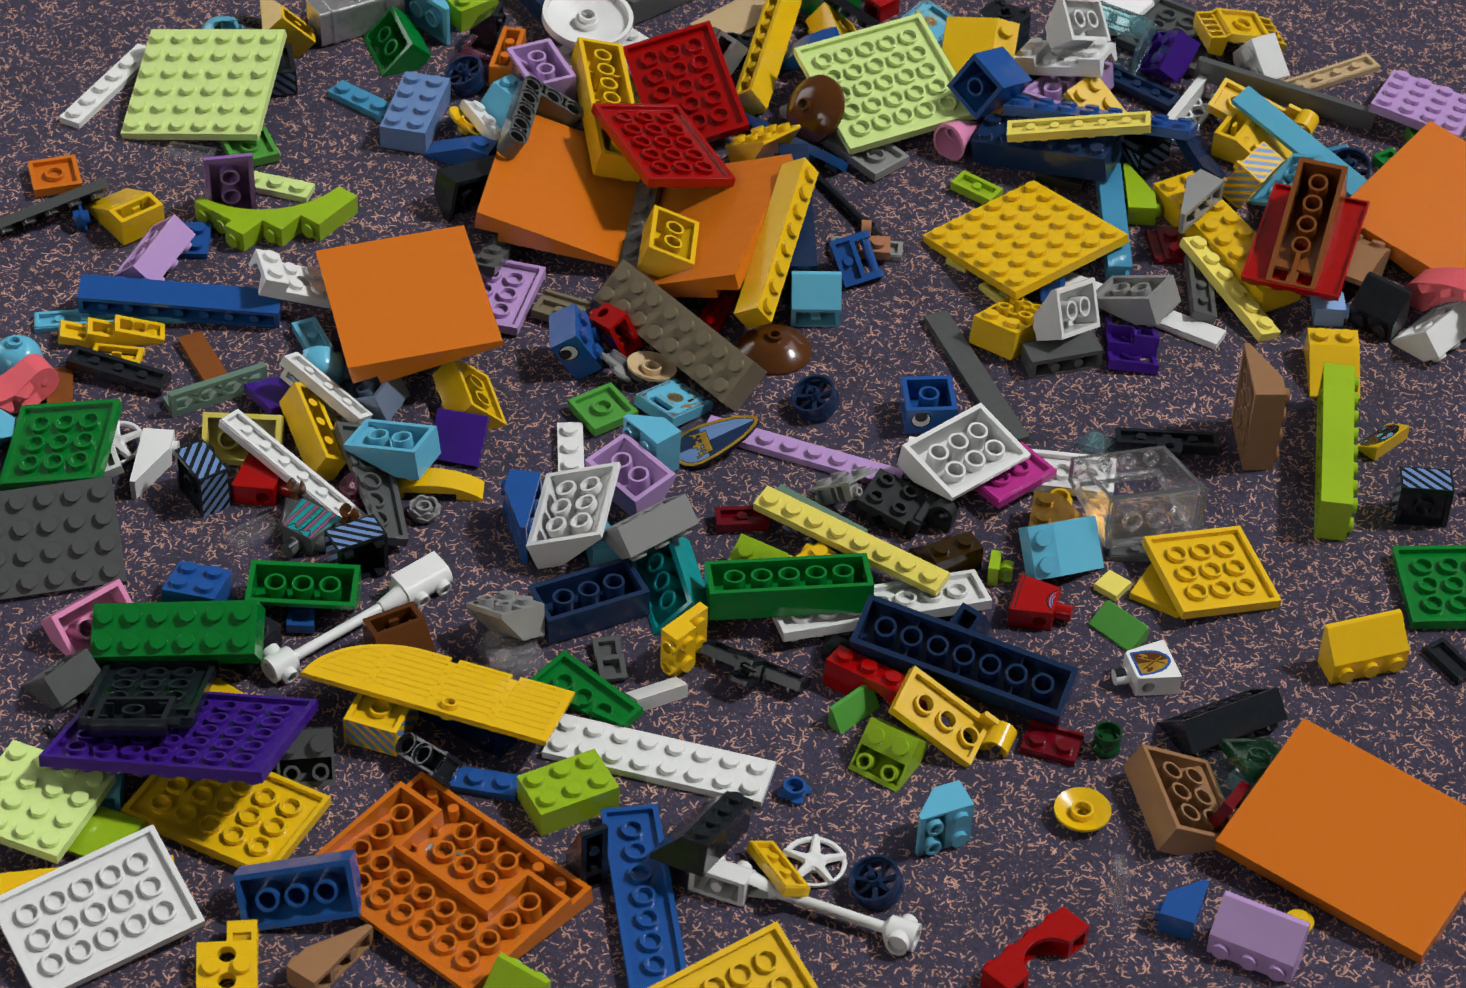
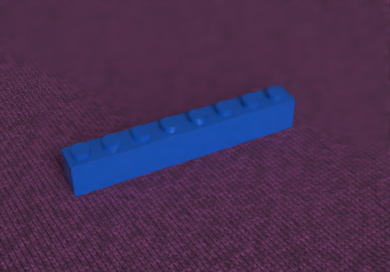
M81 274L77 294L79 313L97 315L117 314L127 317H168L180 319L184 322L280 328L283 311V300L260 296L258 294L259 288L247 286L237 287L222 284L212 285L197 282L188 283L172 280L163 281L147 278L138 279L122 276Z

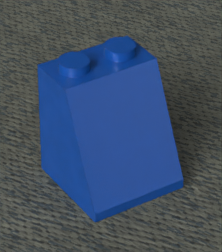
M1004 47L974 53L947 87L971 115L978 120L1003 106L1012 98H1017V95L1021 94L1033 80Z

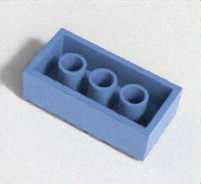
M405 71L379 126L380 147L425 154L451 100L450 78Z

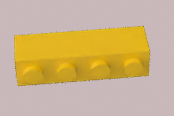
M294 381L279 402L303 462L325 481L334 480L346 464V460L335 436L333 425L322 399L303 383Z

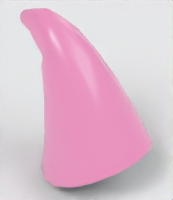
M957 120L941 124L936 128L933 136L937 152L953 161L961 159L980 124L972 120Z

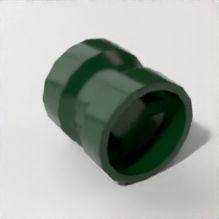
M1111 721L1100 722L1096 725L1092 743V750L1095 755L1103 759H1111L1119 754L1120 742L1122 740L1121 727Z

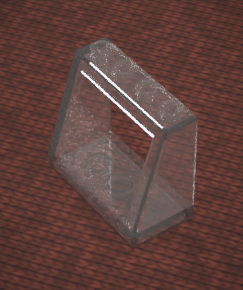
M1165 445L1071 457L1068 481L1086 515H1096L1099 539L1106 549L1142 544L1144 536L1202 530L1208 489ZM1157 477L1163 490L1112 496L1102 484Z

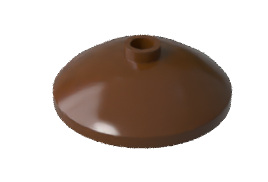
M814 75L805 79L797 86L789 99L786 111V121L790 125L800 124L801 126L795 137L809 144H817L826 140L835 132L842 120L845 109V97L839 83L826 75Z
M766 324L752 328L745 332L737 343V348L766 370V375L771 376L787 375L802 369L809 362L812 354L811 344L806 336L798 330L782 324Z

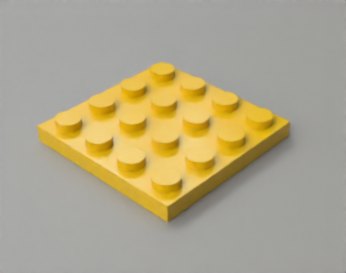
M1240 525L1143 537L1142 546L1181 620L1280 607L1282 600Z

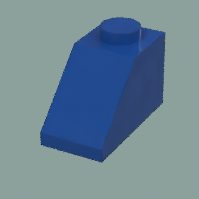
M1201 880L1168 891L1164 903L1158 902L1155 910L1154 919L1158 920L1157 930L1191 940L1207 897L1209 881Z

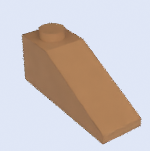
M366 924L307 946L298 955L293 956L286 966L288 984L294 988H329L374 944L373 926Z

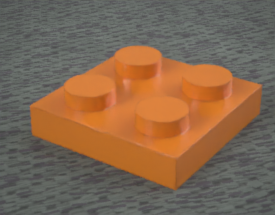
M75 154L27 161L35 198L63 194L83 186Z

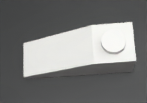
M143 428L129 481L131 499H137L172 465L175 456L174 450L180 448V442L175 441L174 430Z

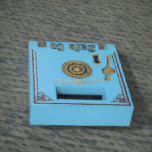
M923 0L901 17L904 18L921 13L937 42L941 45L947 16H954L932 1Z
M676 378L636 394L634 402L636 407L650 416L665 417L676 427L704 415L713 408V402L706 400L704 396L687 385L680 383ZM654 401H657L658 403L662 404L663 406H665V407L668 408L669 410H668V411L665 410L664 408H662L661 406H659L658 404H656Z

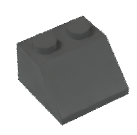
M86 648L62 657L23 684L22 687L49 708L61 707L62 710H65L77 702L75 698L82 692L84 695L91 692L101 670Z

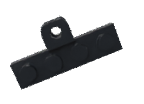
M1115 427V450L1154 453V466L1158 472L1178 473L1181 464V454L1219 455L1218 432ZM1168 462V463H1171L1172 465H1171V466H1165L1163 463Z
M716 640L704 642L700 651L701 654L709 656L708 660L713 663L732 665L734 671L729 673L728 680L745 687L758 686L760 681L768 684L774 682L782 685L784 691L796 694L807 689L811 681L810 677Z

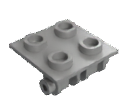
M866 466L851 470L852 473L848 474L846 470L832 473L831 477L816 481L817 486L807 491H815V501L822 506L858 500L863 494V490L858 486L857 481L878 471V468L867 470Z

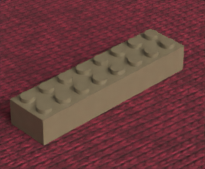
M624 259L593 298L600 305L608 302L628 313L637 334L733 411L740 409L767 373L766 370Z

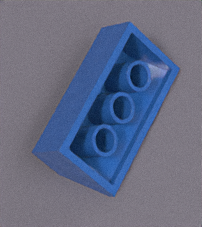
M355 849L239 866L233 875L241 920L258 919V931L361 916V878Z

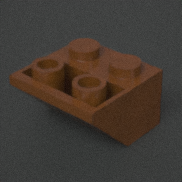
M413 601L362 619L365 645H402L436 653L425 618Z

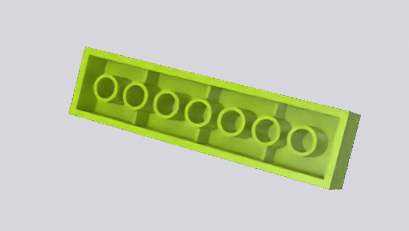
M1324 363L1317 396L1315 538L1346 541L1347 532L1352 533L1354 517H1351V515L1356 514L1358 498H1353V496L1357 495L1358 480H1354V478H1357L1358 463L1354 462L1358 456V445H1354V443H1357L1359 428L1354 427L1357 426L1359 411L1354 410L1357 409L1359 394L1355 393L1358 391L1359 377H1355V366Z

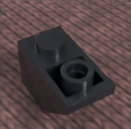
M498 3L476 19L470 28V46L489 51L495 50L506 22V14L504 13L502 3Z

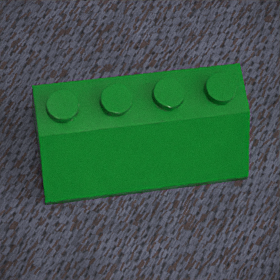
M251 560L245 600H258L262 606L355 610L359 607L362 590L361 565Z

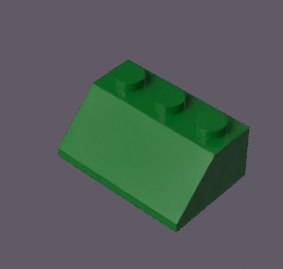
M393 5L362 37L383 77L405 73V71L419 70L432 56L412 18Z

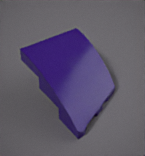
M1105 316V353L1108 369L1157 375L1159 364L1156 355L1160 340L1157 330L1141 327L1129 322L1123 325L1113 323V318ZM1141 358H1150L1151 363L1142 362L1140 360Z

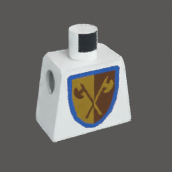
M1164 640L1128 650L1124 654L1122 668L1112 669L1111 671L1113 684L1116 686L1129 683L1135 696L1179 694L1182 675Z

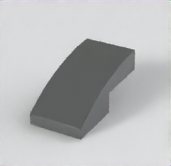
M619 635L592 638V649L598 675L607 682L627 680L624 653H622Z

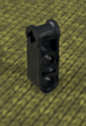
M411 732L403 734L395 746V751L398 755L448 789L451 786L450 781L458 769L465 766L462 761L449 752L437 748Z

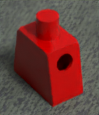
M250 452L231 484L233 503L275 506L281 495L290 497L291 494L287 488V483Z

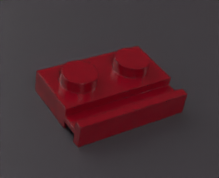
M1178 227L1156 228V231H1150L1149 228L1145 229V237L1155 265L1161 263H1184L1186 253L1179 246L1183 235L1178 232Z
M1031 719L1020 746V753L1074 767L1084 741L1085 733Z

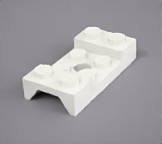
M1032 38L1015 54L1014 59L1028 75L1102 77L1104 61L1117 60L1116 43L1100 39L1094 41L1087 49L1080 47L1073 50L1050 49L1047 40Z
M255 250L249 262V267L257 268L260 271L261 278L258 289L260 296L331 309L321 270L315 267L295 265L290 262L284 263L281 261L279 253L272 250Z

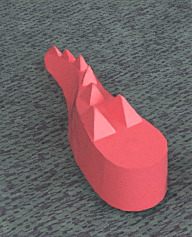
M1441 267L1422 271L1405 286V289L1413 292L1410 306L1420 312H1424L1447 302H1466V268Z
M31 354L22 358L15 366L0 375V409L8 414L19 413L21 405L40 404V402L56 390L59 384L58 372L41 355Z

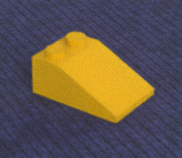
M1307 328L1304 356L1309 398H1317L1324 363L1355 366V377H1359L1358 391L1355 393L1359 394L1360 401V344L1358 330Z

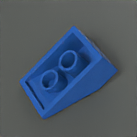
M509 469L507 479H503L501 483V495H505L502 514H506L507 525L522 563L528 564L531 555L526 548V544L542 490L541 472Z

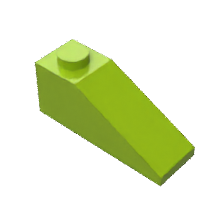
M1123 163L1122 179L1127 223L1131 225H1155L1156 217H1160L1161 204L1156 202L1155 192L1128 163Z

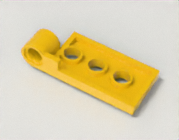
M1225 77L1205 111L1225 120L1233 109H1237L1232 105V100L1245 87ZM1268 100L1310 135L1313 134L1319 124V117L1314 111L1301 109L1291 103L1286 109Z
M916 666L909 669L888 710L891 715L964 767H969L972 764L978 749L990 751L995 745L1000 747V754L1003 755V758H1006L1017 736V731L1011 724L997 719L988 711L980 714ZM919 699H923L927 703L928 711L920 707ZM941 715L949 719L950 727L942 723ZM964 731L970 734L972 743H968L964 739Z
M258 919L227 921V941L196 943V988H222L219 986V983L224 979L235 981V984L230 988H258ZM227 952L235 955V958L229 962H223L219 959L222 954Z

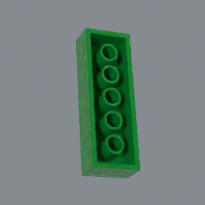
M867 553L704 561V590L709 620L725 621L728 619L862 613L869 594L874 595V582Z
M258 600L93 604L90 654L98 666H104L106 661L217 660L218 664L262 663L265 609Z

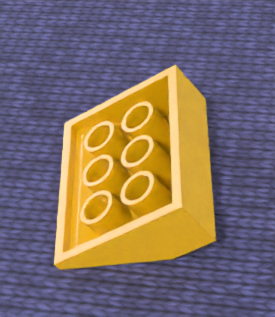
M947 16L941 49L956 74L974 53L1004 47L1014 58L1020 24L1000 18ZM1004 105L992 111L991 114L996 113L1000 115Z

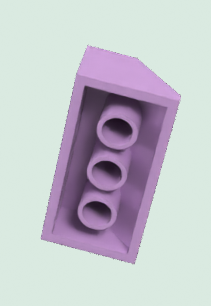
M1104 61L1103 76L1100 79L1109 90L1114 87L1113 63ZM1042 75L1028 85L1021 94L1029 95L1033 100L1051 98L1054 99V103L1062 104L1063 101H1066L1062 95L1085 77Z

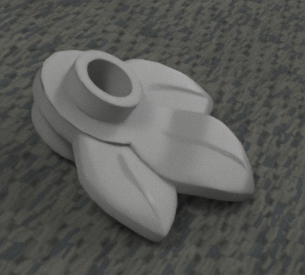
M615 349L607 354L601 353V358L612 368L613 373L626 382H630L631 378L638 382L642 381L641 378L629 371L626 366L627 358Z

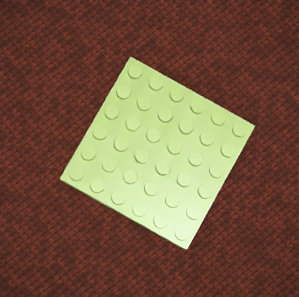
M921 13L794 48L793 55L806 78L814 75H826L836 80L841 86L845 97V109L836 132L849 155L935 131L938 126L947 122L975 119L947 87L955 77L956 72Z
M151 29L120 134L122 138L136 140L259 141L287 38L285 29Z

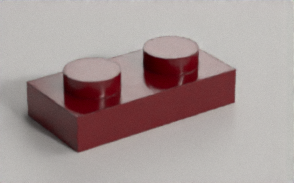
M753 505L714 508L717 533L769 531V517L755 511Z
M1242 780L1208 821L1216 828L1224 820L1228 823L1246 797L1244 795L1251 786Z

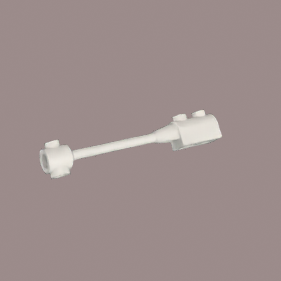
M433 551L391 575L389 592L372 607L296 650L288 646L280 648L276 643L267 646L263 650V662L261 663L264 674L273 683L281 680L286 684L292 683L299 675V660L363 624L362 619L411 601L418 608H422L429 603L431 599L429 595L437 592L439 596H443L448 593L452 588L450 583L453 581L450 568Z
M723 855L703 877L689 873L688 890L736 906L743 907L748 897L779 899L881 932L886 949L897 956L904 955L907 951L914 952L921 935L922 924L918 923L917 918L911 914H904L902 917L892 915L886 921H882L812 897H782L768 878L757 873L752 865L744 860L735 864L726 861Z

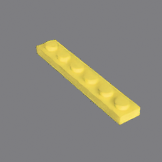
M1151 111L1008 120L1007 142L1021 143L1024 141L1151 133Z
M1201 235L1183 237L1179 246L1255 339L1261 342L1278 338L1281 331L1233 275V272L1228 269L1209 246L1207 241Z

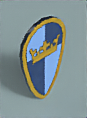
M752 415L731 416L707 422L681 434L679 465L684 468H698L721 456H725L727 452L738 446L754 432L759 425L758 418Z

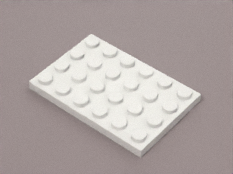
M153 824L0 895V929L31 988H76L206 926L205 919Z

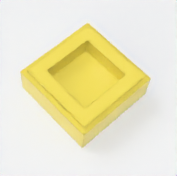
M1108 570L1094 583V590L1116 602L1131 588L1132 582Z

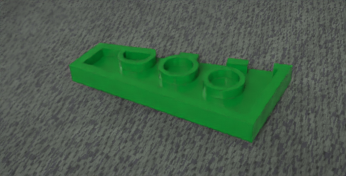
M565 650L531 678L534 681L574 691L575 696L568 708L600 722L629 728L644 714L643 707Z

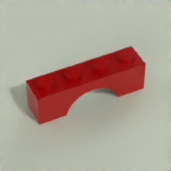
M839 645L826 659L823 685L847 695L852 689L864 684L868 689L879 693L891 706L906 675ZM919 699L920 707L928 711L927 703L923 699Z
M1064 906L1055 913H1049L1037 927L1028 929L1015 944H1009L996 959H991L985 963L981 970L980 986L982 988H1028L1030 973L1025 965L1033 958L1042 955H1056L1068 959L1087 944L1090 926Z

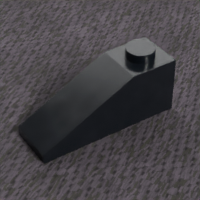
M606 823L578 833L566 851V870L591 886L592 889L606 885L608 880V826Z

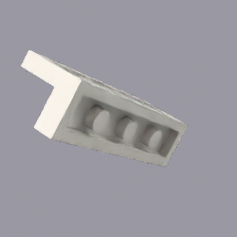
M1199 75L1167 114L1169 119L1190 118L1193 123H1198L1197 131L1211 115V113L1205 111L1208 103L1203 104L1201 101L1202 97L1212 99L1214 93L1206 91L1208 77ZM1202 109L1204 114L1193 115L1192 110ZM1172 139L1171 143L1177 145L1174 139Z
M299 352L283 356L279 364L285 369L280 378L290 386L295 381L303 383L322 399L327 414L334 423L339 421L361 424L366 418H372L373 414Z

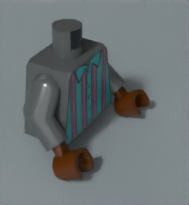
M290 478L287 482V488L291 494L289 498L286 497L279 527L282 532V541L284 542L281 545V551L287 557H293L299 550L313 557L317 553L325 551V530L357 520L359 512L355 508L351 510V505L344 503L339 509L341 515L339 516L304 498L298 501V496H302L306 492V486L301 480L299 487L294 489L296 480Z

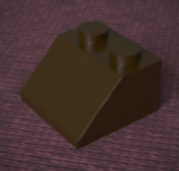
M966 531L909 548V551L912 555L952 573L981 569L984 547L971 531Z

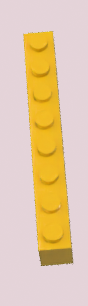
M765 0L736 86L744 112L752 116L757 113L762 114L768 109L802 0Z
M805 157L781 165L734 311V315L747 329L770 324L773 321L819 174Z

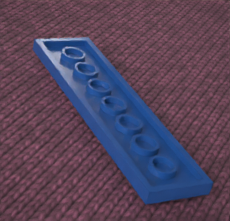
M1019 94L1017 98H1012L1004 104L1003 114L1034 119L1123 112L1122 109L1113 107L1108 108V110L1099 109L1100 106L1094 104H1086L1085 107L1076 106L1077 103L1073 101H1063L1062 104H1057L1051 98L1033 100L1031 96ZM1155 114L1154 117H1151V133H1144V135L1188 141L1197 133L1198 123H1193L1190 118L1180 117L1178 120L1169 119L1168 115Z
M658 804L600 809L601 825L606 823L608 826V868L628 988H648L687 968L669 865L649 858L650 852L664 840Z

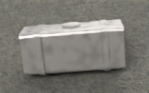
M306 0L308 25L314 29L315 40L321 47L331 44L335 45L342 41L364 36L391 5L405 13L404 0Z

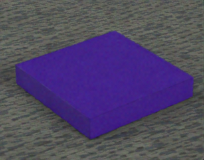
M280 376L245 383L244 392L268 415L283 414L279 402L291 386L281 379Z
M438 408L434 426H437L441 454L437 457L436 461L479 468L490 418L478 414Z

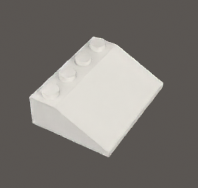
M979 403L903 444L897 466L914 483L953 501L1027 460L1031 454L982 403Z
M620 462L546 474L526 548L537 569L562 566L602 539L621 467Z

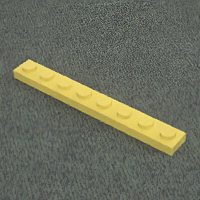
M768 485L753 503L755 511L844 554L867 553L871 567L934 597H937L950 579V572Z

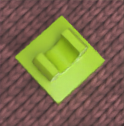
M991 550L987 576L988 586L997 587L998 578L1003 582H1012L1014 562L1011 560L1001 561L1002 551Z

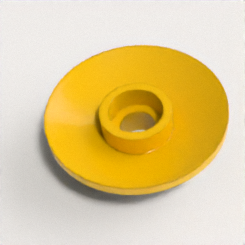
M452 106L449 108L448 114L454 123L458 125L457 130L465 136L469 134L482 136L459 107Z
M1075 787L1067 789L1058 795L1054 803V814L1057 820L1070 830L1094 832L1103 828L1109 822L1111 805L1107 798L1098 791L1085 787Z

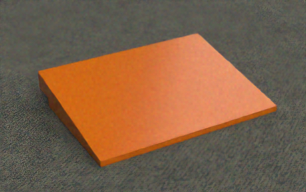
M535 115L528 141L514 159L503 157L497 150L476 212L474 228L498 233L497 241L617 267L624 245L638 182L593 175L585 132Z
M1429 121L1350 197L1370 201L1369 210L1361 231L1363 239L1369 241L1375 239L1386 243L1385 247L1392 249L1389 258L1414 278L1422 271L1431 268H1466V141Z
M792 154L725 163L736 178L733 187H702L699 189L693 187H680L678 189L663 187L659 202L660 207L700 222L695 263L692 269L661 278L648 275L641 270L639 271L672 297L718 298L722 290H740L749 268L781 165L793 161Z
M464 225L315 251L353 384L378 376L380 384L504 346Z
M1305 718L1297 726L1215 840V850L1419 964L1423 962L1433 944H1436L1466 897V805Z
M422 771L407 784L401 781L397 783L315 854L355 849L361 878V916L359 918L373 926L378 932L456 988H481L485 985L496 958L501 952L511 958L519 959L593 902L591 886ZM429 842L433 843L434 846L431 847L429 852L426 851L425 849ZM441 849H449L452 852L449 853L446 851H442ZM456 851L462 852V853H465V854H468V855L458 856V855L456 854Z

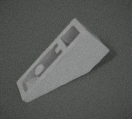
M1199 169L1195 174L1190 175L1186 179L1178 227L1179 233H1184L1222 199L1225 180L1202 169Z

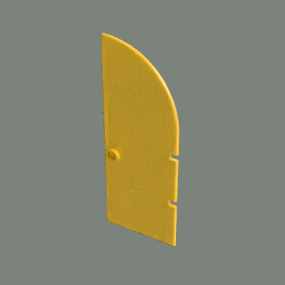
M367 644L338 649L312 661L300 673V676L306 679L437 715L444 720L458 721L543 746L547 745L575 696L574 691L520 677L518 681L513 680V674L459 660L458 664L452 662L453 658L419 648L392 644Z

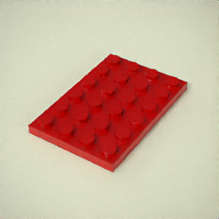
M710 20L623 46L626 63L641 104H678L708 143L750 130L749 122Z
M593 103L592 114L646 187L653 189L659 187L675 189L693 187L699 189L702 187L723 188L734 186L736 180L734 175L678 104Z

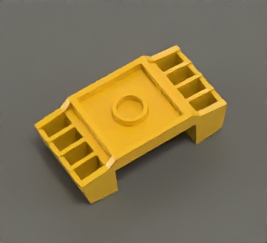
M1215 8L1212 11L1195 12L1192 27L1200 37L1207 52L1212 55L1222 56L1228 41L1232 43H1246L1252 38L1271 33L1276 34L1282 52L1287 46L1279 31L1276 30V26L1273 25L1272 20L1258 16L1254 11Z

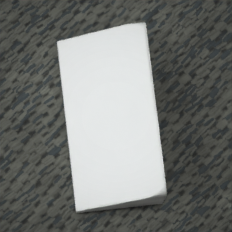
M673 677L626 692L625 695L643 707V711L688 697V685L685 681Z

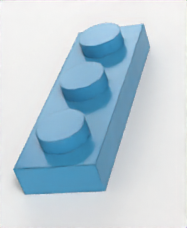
M341 80L327 91L328 97L382 122L390 105V102L344 80Z

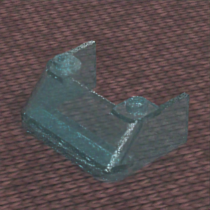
M1101 1L1108 29L1139 39L1134 50L1130 72L1131 75H1135L1156 33V23L1148 17Z

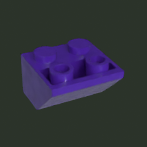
M1182 30L1157 31L1150 40L1147 52L1140 58V65L1137 71L1169 84H1180L1201 44Z

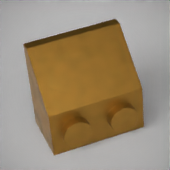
M1034 491L1029 526L1084 517L1061 494Z

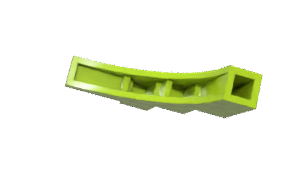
M337 187L326 195L312 201L277 209L235 208L215 203L203 197L194 201L196 219L199 222H212L213 228L221 234L225 233L226 243L230 247L238 248L244 252L264 237L268 242L276 243L283 247L301 232L306 237L314 238L321 242L358 213L357 195L341 187Z

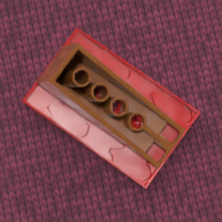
M1300 157L1292 186L1274 183L1240 281L1250 285L1268 286L1279 291H1292L1303 296H1316L1327 301L1339 300L1370 206V201L1346 197L1348 166Z

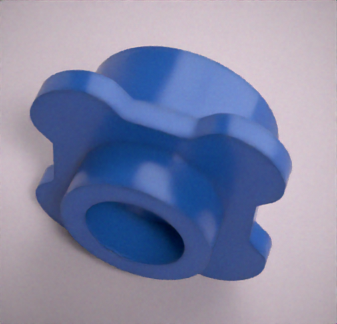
M78 204L79 209L72 211L77 229L85 228L86 232H89L88 224L92 222L88 209L83 210L81 204Z
M795 776L787 778L784 781L783 788L778 790V797L790 800L793 805H801L803 798L811 794V787L806 785L802 778Z

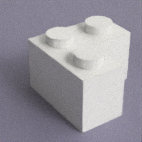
M1275 33L1252 38L1232 53L1233 62L1236 67L1282 81L1290 76Z

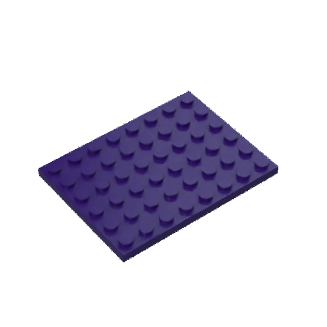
M209 692L194 728L186 732H175L172 730L169 737H92L91 732H88L87 729H78L77 718L81 712L80 710L39 755L40 767H51L53 770L67 768L78 769L80 772L106 771L107 774L133 773L139 777L160 775L166 779L186 777L193 781L213 779L220 783L240 781L248 785H257L264 782L318 711V699Z

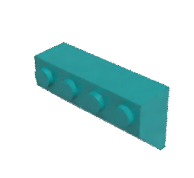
M677 535L669 538L670 543L656 550L653 546L646 550V556L635 561L631 559V562L650 591L648 619L654 636L661 635L663 627L697 603L701 602L707 606L704 583L691 543L684 537L678 538Z

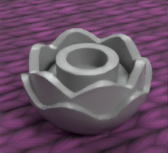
M418 495L410 501L407 511L415 522L427 524L437 519L441 511V505L433 496Z

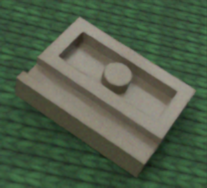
M545 289L544 295H541L532 307L531 317L549 322L550 314L573 303L581 311L584 310L587 313L591 311V302Z

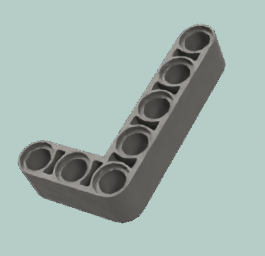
M526 76L512 96L497 144V150L503 157L514 159L528 141L535 115L573 128L582 116L583 109L578 103L533 76Z

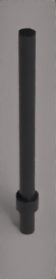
M818 174L816 184L858 224V228L861 230L862 220L871 219L864 217L827 180ZM872 221L871 235L884 236L875 228V223Z

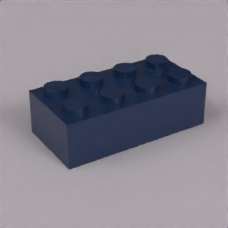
M620 558L528 586V596H532L535 601L544 603V638L548 645L649 615L650 591L629 558Z

